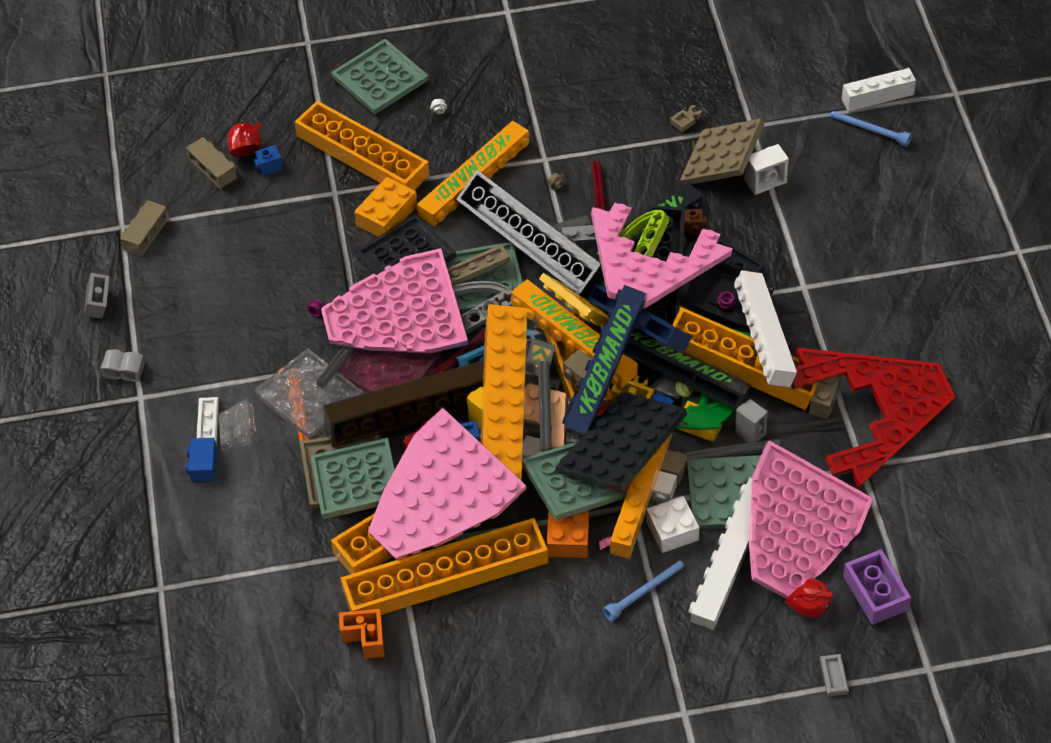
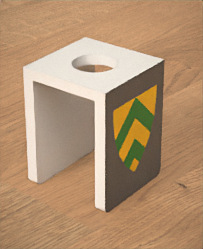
M534 338L526 339L525 374L538 376V363L540 361H548L550 367L556 345Z

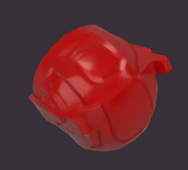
M259 121L255 125L238 123L229 130L227 143L232 156L253 155L255 151L259 150L261 136L258 132L261 126Z
M810 577L802 587H798L785 600V603L803 617L817 618L824 614L829 605L832 604L831 598L833 593L830 592L824 583Z

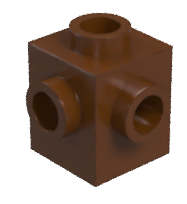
M702 209L685 210V238H697L702 229L707 227L706 216H703Z

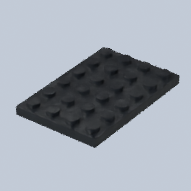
M621 391L588 429V432L580 438L556 466L557 473L623 492L687 416V410L683 407Z

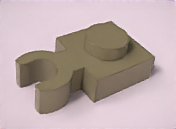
M692 105L689 107V111L681 110L672 116L670 123L679 131L684 132L695 124L696 119L701 118L702 111L695 112L696 106Z

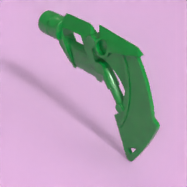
M702 393L698 406L689 405L686 408L687 416L682 420L683 424L677 426V429H719L720 424L727 420L736 409L717 400L714 404L706 405L709 396Z

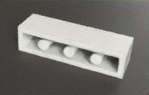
M907 68L844 84L842 101L847 110L852 111L914 95L916 79L911 70Z

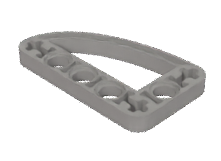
M475 281L452 286L455 296L473 292L497 293L494 297L461 315L466 335L486 324V308L489 304L513 306L511 301H504L506 297L511 300L512 290L500 283ZM472 315L480 316L478 322H471L470 318Z

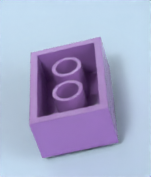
M882 549L845 563L843 577L872 625L909 611L911 596Z

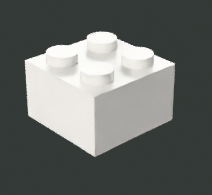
M779 144L752 153L745 168V182L755 195L787 183L789 158Z
M684 496L646 509V522L661 553L699 541V525Z

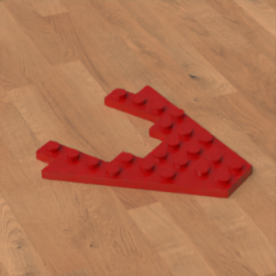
M798 348L795 351L801 366L795 367L797 374L791 384L793 390L845 375L852 392L870 387L884 416V419L869 424L875 439L874 442L834 453L825 458L832 476L850 471L857 487L863 485L955 398L939 363Z

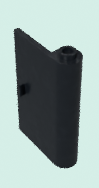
M691 249L687 252L686 257L690 256ZM720 262L681 286L680 303L750 329L734 286L735 279L739 277L741 270H746ZM764 278L771 296L775 286L772 280ZM728 291L734 295L736 299L734 307L722 309L717 304V298L722 292Z

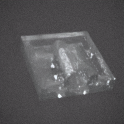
M249 398L218 414L221 446L225 449L234 444L241 447L250 444V435L256 433L253 402Z

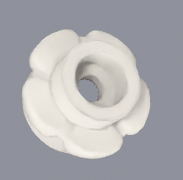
M435 99L431 102L430 110L435 114H442L447 109V104H445L443 99Z

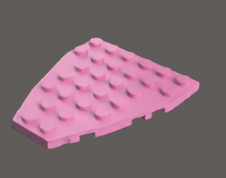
M441 248L405 256L400 259L398 264L392 267L389 265L385 267V271L378 275L374 273L351 286L349 291L342 297L340 295L337 296L333 302L321 308L330 344L371 351L434 353L468 345V339Z
M442 408L410 441L382 493L368 532L396 560H399L409 554L420 553L425 548L440 546L462 535L464 531L480 526L481 522L489 518L494 519L498 517L527 487Z
M768 441L752 476L749 521L752 580L787 599L798 587H802L810 577L816 578L860 532L873 498L777 444Z

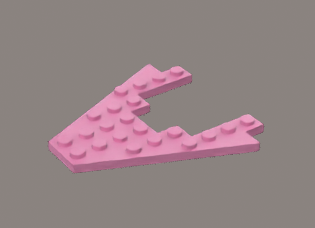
M614 203L610 212L592 208L591 217L608 298L615 299L618 290H622L623 286L626 285L646 293L647 299L643 308H646L732 254L733 248L717 244L720 238L719 233L702 229L689 257L671 252L665 262L658 258H651L638 252H632L635 241L619 237L631 215L632 208Z

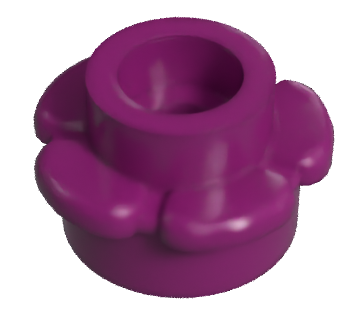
M725 291L717 298V304L722 309L732 308L735 305L734 301L736 299L731 292Z
M319 300L310 301L308 312L314 317H319L322 315L321 308L324 307V304Z

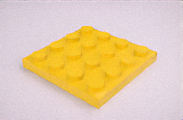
M544 273L539 278L544 283L543 287L551 293L554 292L558 299L568 303V307L578 311L579 315L587 321L590 319L598 327H603L609 321L608 313L586 298L578 295L568 286Z

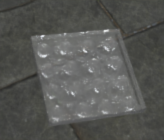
M307 348L255 388L254 395L310 439L324 428L323 405L362 395L363 391L339 372L333 376L324 388L318 387L316 379L328 364Z

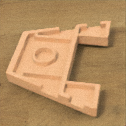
M529 383L524 390L523 421L540 426L539 386ZM550 389L552 449L564 446L565 430L562 421L566 414L567 396L566 393Z

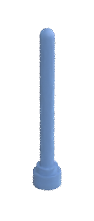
M835 111L830 113L831 118L895 139L901 146L908 147L910 144L911 133L905 131L897 133Z
M678 561L619 603H610L605 606L603 613L606 618L611 622L619 618L624 608L684 567V563Z

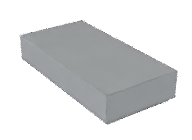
M841 654L820 656L827 697L848 694L849 689Z

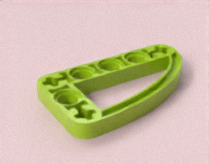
M662 210L647 212L630 223L620 233L619 237L631 240L641 229L646 227L634 252L641 254L644 249H647L644 255L652 258L669 223V216ZM655 232L654 237L649 239V236ZM603 281L601 286L606 288L605 281Z

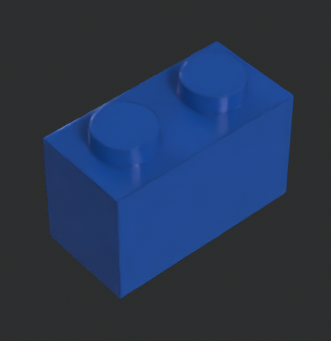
M191 438V444L187 446L189 462H186V474L190 475L191 482L215 481L217 457L215 438Z

